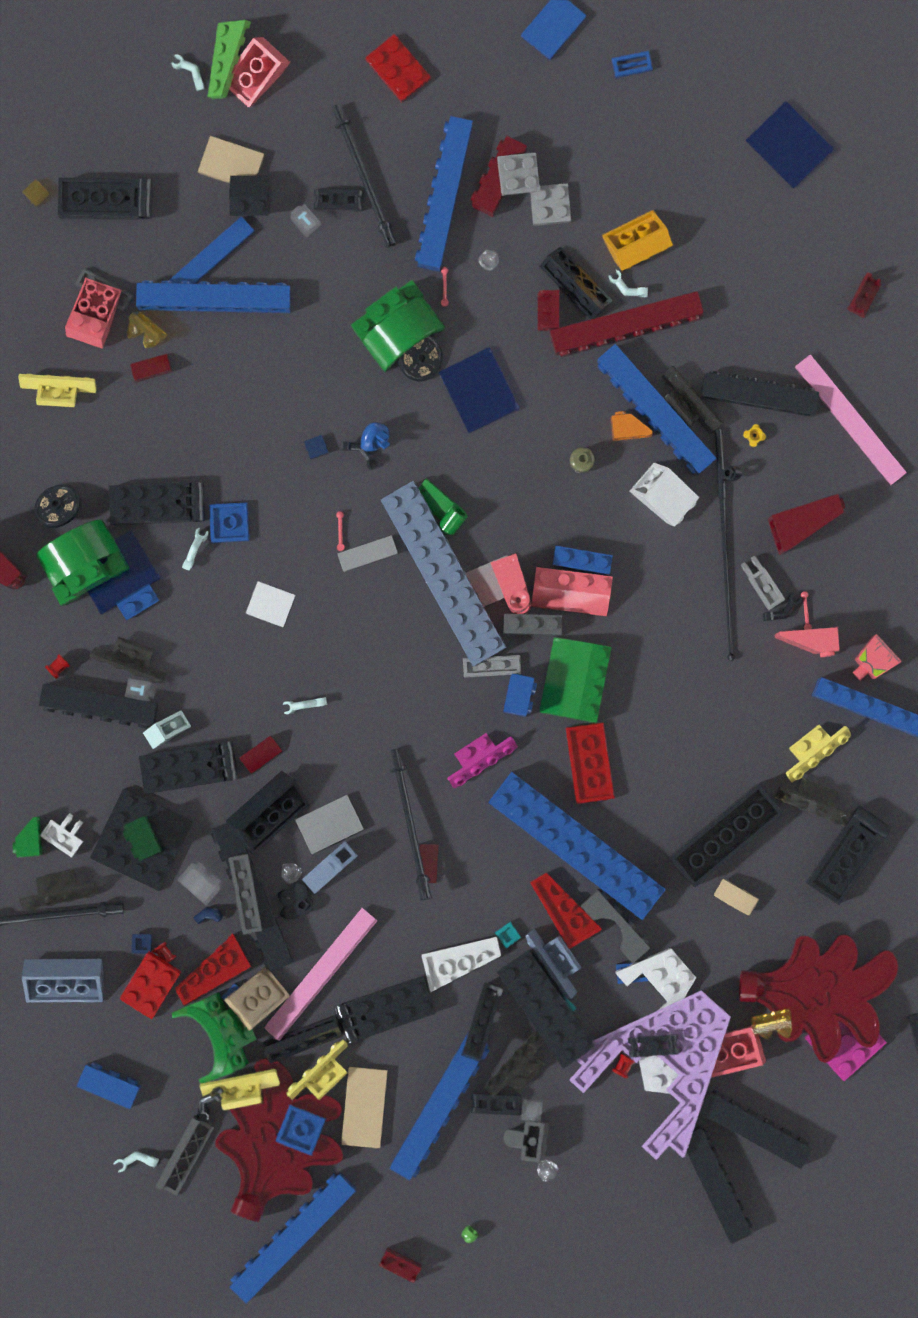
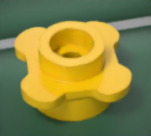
M754 424L750 430H746L743 433L744 438L749 440L751 447H756L757 443L766 439V434L762 432L757 424Z

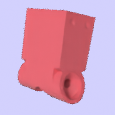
M513 554L490 562L510 611L513 614H527L531 608V600L517 555Z

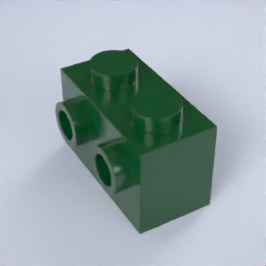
M147 816L124 825L125 830H123V834L127 841H131L133 846L131 852L135 859L138 858L139 861H142L163 851Z

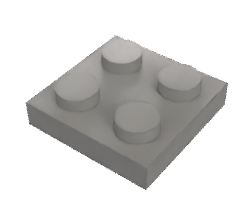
M536 153L497 157L502 196L540 191Z
M568 183L540 186L539 192L530 193L533 226L571 223Z

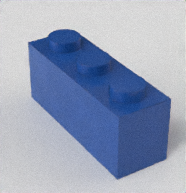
M556 546L552 567L609 576L613 555Z
M96 1062L85 1065L76 1087L128 1109L133 1107L141 1085L137 1084L138 1081L136 1079L120 1077V1073L110 1069L108 1072L102 1069L103 1066Z

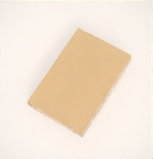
M210 136L198 173L230 183V176L258 175L265 155Z
M264 967L225 999V1001L248 1030H251L290 995L270 970Z

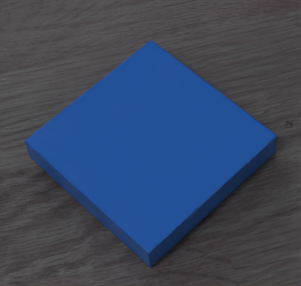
M248 503L209 505L211 543L250 541Z
M289 1105L275 1142L312 1156L326 1118Z

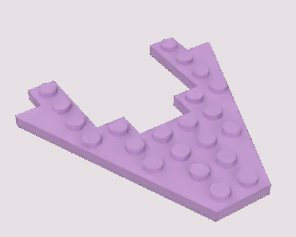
M701 990L595 1039L596 1047L576 1060L582 1066L571 1077L570 1081L584 1093L622 1050L629 1056L630 1044H628L627 1039L629 1037L678 1034L677 1048H679V1054L660 1055L658 1057L678 1074L677 1078L666 1090L680 1104L642 1147L656 1160L668 1146L672 1147L683 1158L686 1154L731 1016ZM663 1041L664 1049H669V1041ZM638 1043V1051L644 1050L643 1043ZM633 1057L632 1059L637 1063L642 1057Z

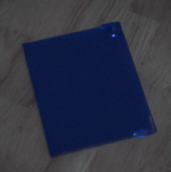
M787 101L783 102L746 139V142L793 189L834 150Z
M490 347L439 372L468 433L520 409Z
M132 530L114 540L130 569L87 591L95 603L98 612L101 614L116 606L118 601L149 583L151 585L160 579L159 574H157ZM108 557L103 558L99 561L102 564H104L108 560Z

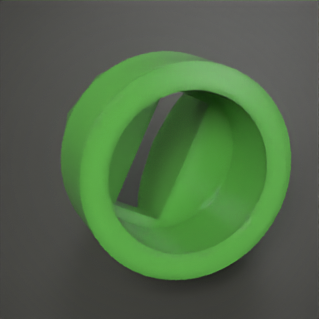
M469 1225L462 1232V1238L465 1239L466 1243H472L479 1237L477 1231Z

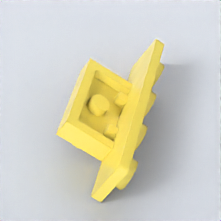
M19 374L18 377L20 388L38 389L37 405L75 407L77 392L96 393L97 390L95 379L88 377L77 378Z
M818 725L793 744L789 749L800 762L786 772L791 783L801 779L805 772L816 767L824 757L830 756L838 746L845 744L851 737L848 727L844 726L830 737Z
M344 1040L341 1042L337 1041L327 1055L321 1056L313 1069H308L298 1083L295 1082L289 1087V1092L287 1093L289 1098L293 1100L307 1087L320 1100L347 1074L343 1067L335 1060L348 1047L347 1043Z
M273 1069L200 1084V1089L204 1096L211 1093L215 1087H220L224 1091L219 1094L223 1098L221 1100L223 1110L261 1103V1089L279 1086L280 1081L276 1070Z

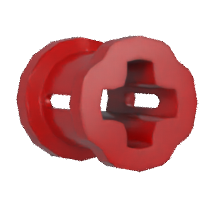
M58 654L57 658L50 665H46L45 668L54 678L58 679V675L71 665Z
M165 941L151 952L169 963L177 956L171 953Z
M620 1053V1060L612 1071L628 1079L629 1076L627 1074L632 1064L636 1062Z

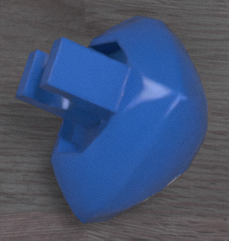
M378 422L368 424L362 433L361 448L367 452L376 451L381 447L386 449L390 446V443L387 442L390 432L387 426Z

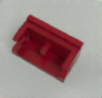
M867 272L847 310L864 318L881 286V279L876 280L872 278V274Z
M540 290L538 292V331L558 329L559 290Z
M389 1248L386 1249L378 1265L412 1283L415 1282L418 1273L422 1269L421 1264Z

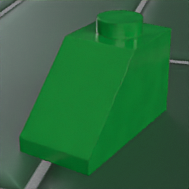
M33 817L15 838L13 853L16 854V857L43 855L40 817Z

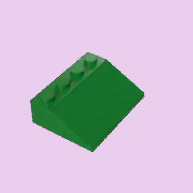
M554 637L539 712L596 724L611 647Z

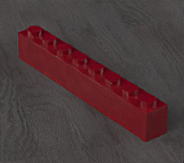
M698 291L550 330V337L555 356L565 357L571 355V351L579 350V352L589 350L590 346L597 345V347L608 345V342L612 340L621 342L626 340L627 336H643L646 331L650 330L658 332L668 325L677 327L682 325L681 322L689 320V323L700 320L704 312Z

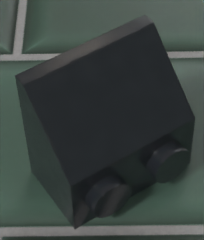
M268 175L230 176V216L269 215Z

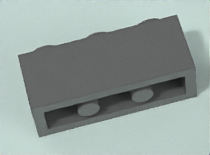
M504 614L503 634L561 636L562 615Z

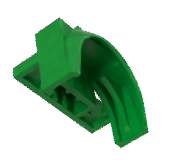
M219 992L172 1012V1018L180 1016L192 1017L203 1026L210 1037L215 1055L214 1067L208 1075L198 1079L201 1084L234 1073L249 1063L242 1047L256 1040L252 1029L248 1030L231 1008L226 1010Z

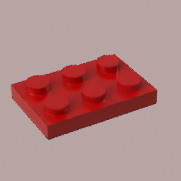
M395 34L365 57V60L401 102L431 79L430 75Z
M148 951L121 995L120 1000L152 1020L182 971Z

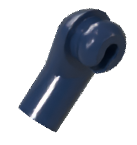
M206 907L193 918L198 924H201L207 918L220 922L223 919V914L218 908Z

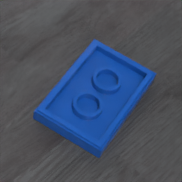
M550 0L521 34V37L551 60L585 20L586 15L568 0Z

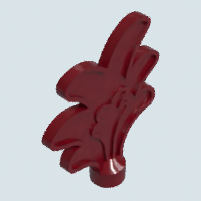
M840 934L822 955H820L819 946L813 938L800 935L795 940L789 959L780 968L765 973L741 970L739 1001L759 1002L765 1005L774 1016L778 1036L785 1042L794 1041L799 1038L804 1027L810 1037L815 1055L821 1062L826 1063L832 1060L840 1049L841 1030L838 1021L845 1024L851 1030L861 1046L870 1048L877 1043L880 1031L879 1020L874 1008L867 1000L880 995L891 985L898 970L897 959L891 951L882 950L867 963L853 969L857 962L858 951L856 944L848 935Z
M267 1058L256 1062L255 1072L275 1069L280 1085L262 1089L263 1104L261 1102L229 1109L237 1120L240 1130L226 1129L215 1140L217 1149L229 1156L235 1162L240 1172V1190L238 1196L235 1197L230 1212L254 1222H260L265 1208L264 1205L273 1197L281 1194L306 1195L311 1191L312 1177L304 1169L305 1167L312 1165H334L340 1163L343 1159V1153L338 1143L324 1134H320L312 1156L275 1142L289 1105L326 1118L325 1122L337 1119L341 1114L342 1107L337 1100L328 1095H324L318 1100L312 1093L299 1098L295 1097L291 1100L287 1095L289 1087L294 1083L290 1073L279 1061L270 1064Z

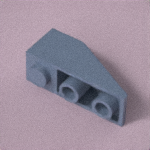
M345 841L302 880L315 894L358 855Z

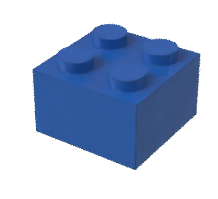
M511 673L503 713L526 717L527 713H531L533 702L530 701V697L535 694L537 683H534V678Z

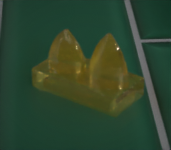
M140 311L133 312L128 318L130 320L127 329L128 339L135 338L144 332V348H151L157 345L159 342L164 341L168 335Z
M790 1009L752 1017L754 1035L759 1034L761 1037L769 1039L772 1031L777 1030L782 1036L789 1038L792 1032Z

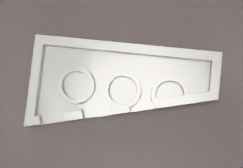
M497 937L421 954L430 992L500 957L501 953Z

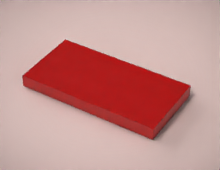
M604 722L565 728L576 804L615 799Z

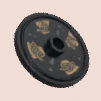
M432 336L426 337L398 359V366L401 372L408 379L418 382L433 378L442 365L443 353L441 346Z
M68 485L52 486L38 497L34 507L35 516L45 527H62L71 522L80 509V497L76 490Z

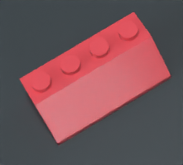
M536 567L531 607L607 616L613 577Z

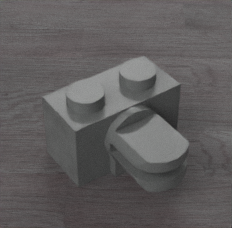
M527 1120L525 1121L524 1130L515 1128L507 1130L503 1136L504 1143L508 1147L522 1149L521 1160L538 1163L545 1162L549 1123Z

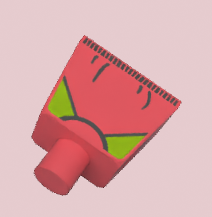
M876 634L871 637L855 658V661L860 666L852 673L859 681L867 674L872 679H875L899 664L901 660Z

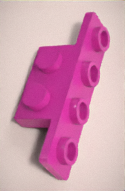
M487 733L454 753L463 768L447 779L454 789L462 786L473 776L479 775L490 765L496 764L498 760L511 754L518 746L512 736L495 746Z

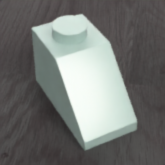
M180 710L155 723L143 734L154 749L187 730L191 725Z

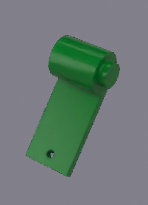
M426 478L420 485L419 490L431 512L441 520L439 522L441 531L446 535H454L468 516L460 506Z

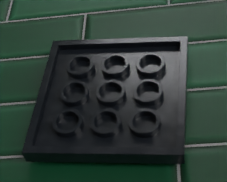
M123 789L90 859L160 891L193 821ZM147 816L163 851L139 861L138 858H134L131 852L133 846L130 840L127 841L125 839L123 830H125L124 825Z

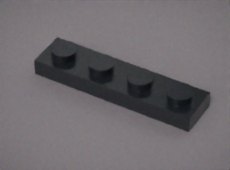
M488 983L483 984L461 1056L478 1062L481 1061L502 994V988Z

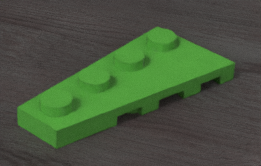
M240 20L218 23L208 90L209 98H227L234 76L232 70L238 64L240 58L237 56L240 45H244L246 38L243 36L246 28L249 29L251 22Z

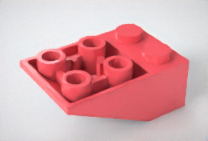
M85 278L65 326L66 336L103 349L122 290Z

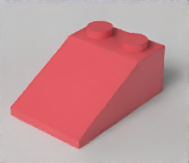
M264 37L253 38L240 56L238 64L233 67L232 73H234L229 90L248 107H251L281 76L290 61Z
M838 627L783 631L775 634L776 639L813 654H820V657H831L835 655V652L840 651Z
M756 1024L725 1032L711 1078L762 1066L766 1063Z

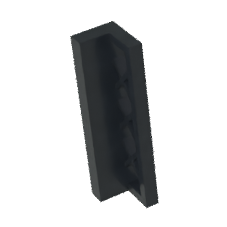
M561 246L550 253L539 266L590 320L595 319L613 301ZM559 254L564 261H561L556 255ZM570 269L574 270L577 275L573 274ZM584 283H587L590 286V289L587 288L584 285ZM597 297H600L604 303L602 304Z
M334 1015L288 1032L280 1041L276 1038L263 1042L265 1047L263 1050L271 1064L343 1036L337 1017Z

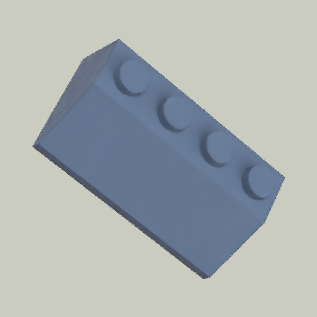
M24 959L22 982L26 1002H103L104 971L102 959Z

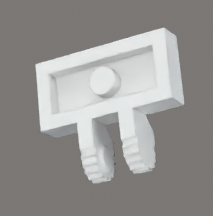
M68 814L61 825L50 820L40 836L70 857H73L84 842L75 836L83 822L80 820L76 822L72 831L69 832L65 828L72 821L73 815Z

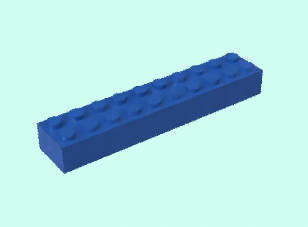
M513 772L508 775L488 803L641 920L645 918L666 890Z

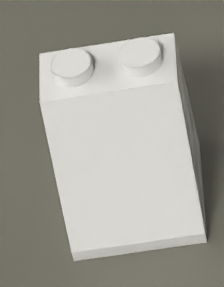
M653 463L630 490L636 498L655 514L674 527L682 522L684 515L696 505V501L699 499L669 468L657 463Z

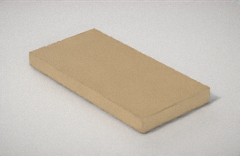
M349 1066L341 1145L380 1148L387 1070Z

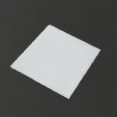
M257 582L246 614L284 627L295 595Z

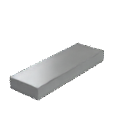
M391 535L338 553L343 572L397 555L398 553Z
M520 655L493 656L476 666H472L468 658H463L464 678L511 675V673L521 675Z

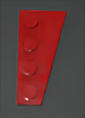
M547 873L530 882L569 949L602 930Z
M232 933L215 952L206 958L195 971L191 972L175 988L184 1006L252 968L235 935Z

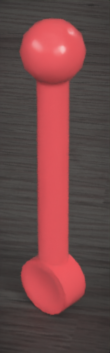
M447 267L441 269L443 273V299L441 305L443 307L448 306L449 303L447 300V273L449 271Z
M339 511L336 514L339 530L337 549L343 551L345 548L342 539V518L344 513Z
M803 591L801 597L804 603L806 623L804 630L812 629V626L809 624L808 593Z

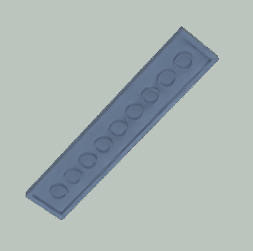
M415 481L406 484L381 499L382 504L472 666H476L507 648Z

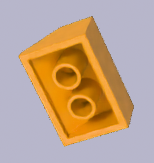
M653 210L602 235L614 261L622 271L673 246L667 227Z

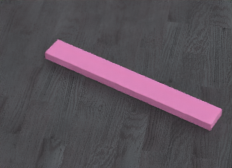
M811 354L795 366L810 387L819 392V398L890 485L907 473Z
M361 908L264 1028L277 1040H281L375 925L377 920L365 909Z

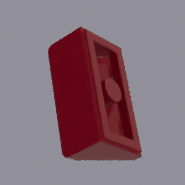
M167 354L130 364L135 382L172 372Z
M270 735L241 756L240 760L252 774L281 753L282 750Z
M419 844L425 875L430 877L429 883H436L439 845Z

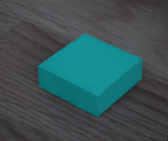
M511 922L495 932L505 948L521 938Z

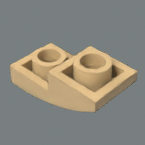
M726 879L721 881L714 894L715 897L748 916L751 915L759 901L757 897L744 889H740Z

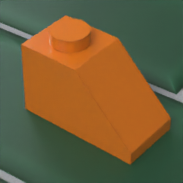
M626 411L615 412V415L611 417L613 441L652 436L651 429L632 414H626Z

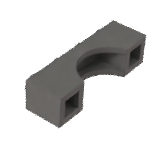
M596 890L580 906L593 920L607 918L619 925L622 932V941L619 949L633 964L650 949L647 945L649 941L643 934L639 936L634 931L636 926L629 919L625 921L621 917L624 913L617 905L611 906L608 902L610 898L604 891L600 893Z

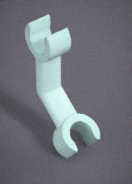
M176 54L175 58L179 59L180 63H171L175 69L184 68L192 71L197 91L204 89L198 66L183 60L180 55Z
M616 270L619 276L618 279L614 280L609 275L610 282L616 284L623 295L648 296V288L646 287L628 288L621 279V273Z
M200 528L196 530L195 539L182 568L188 571L192 568L199 546L207 540L208 531L204 536L199 535Z
M326 697L295 703L292 701L284 702L283 705L288 704L290 706V710L284 713L292 714L299 709L327 705Z
M136 1151L124 1159L116 1160L114 1164L122 1162L124 1166L118 1171L122 1172L129 1164L136 1160L155 1167L159 1159Z

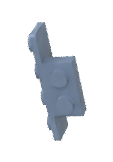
M535 929L531 930L525 935L527 943L534 949L539 961L545 965L550 977L559 986L562 995L568 1000L577 994V991L568 979V976L581 968L580 964L560 935L545 944Z

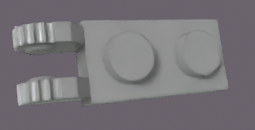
M753 556L751 560L758 570L757 573L753 574L746 563H742L741 567L749 577L748 580L767 609L770 610L784 601L785 598L765 567L763 568L758 559Z

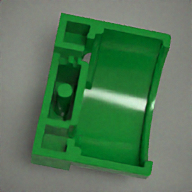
M413 280L400 289L397 287L393 288L365 309L366 314L351 324V328L384 372L390 370L392 365L417 343L445 329L444 324L424 299L422 292Z
M102 519L90 521L64 533L49 542L36 554L39 563L53 586L52 591L61 606L69 604L79 598L80 595L130 569ZM108 557V560L104 564H102L99 561L103 558Z

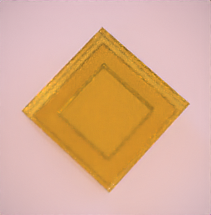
M37 179L22 191L35 206H38L50 195Z

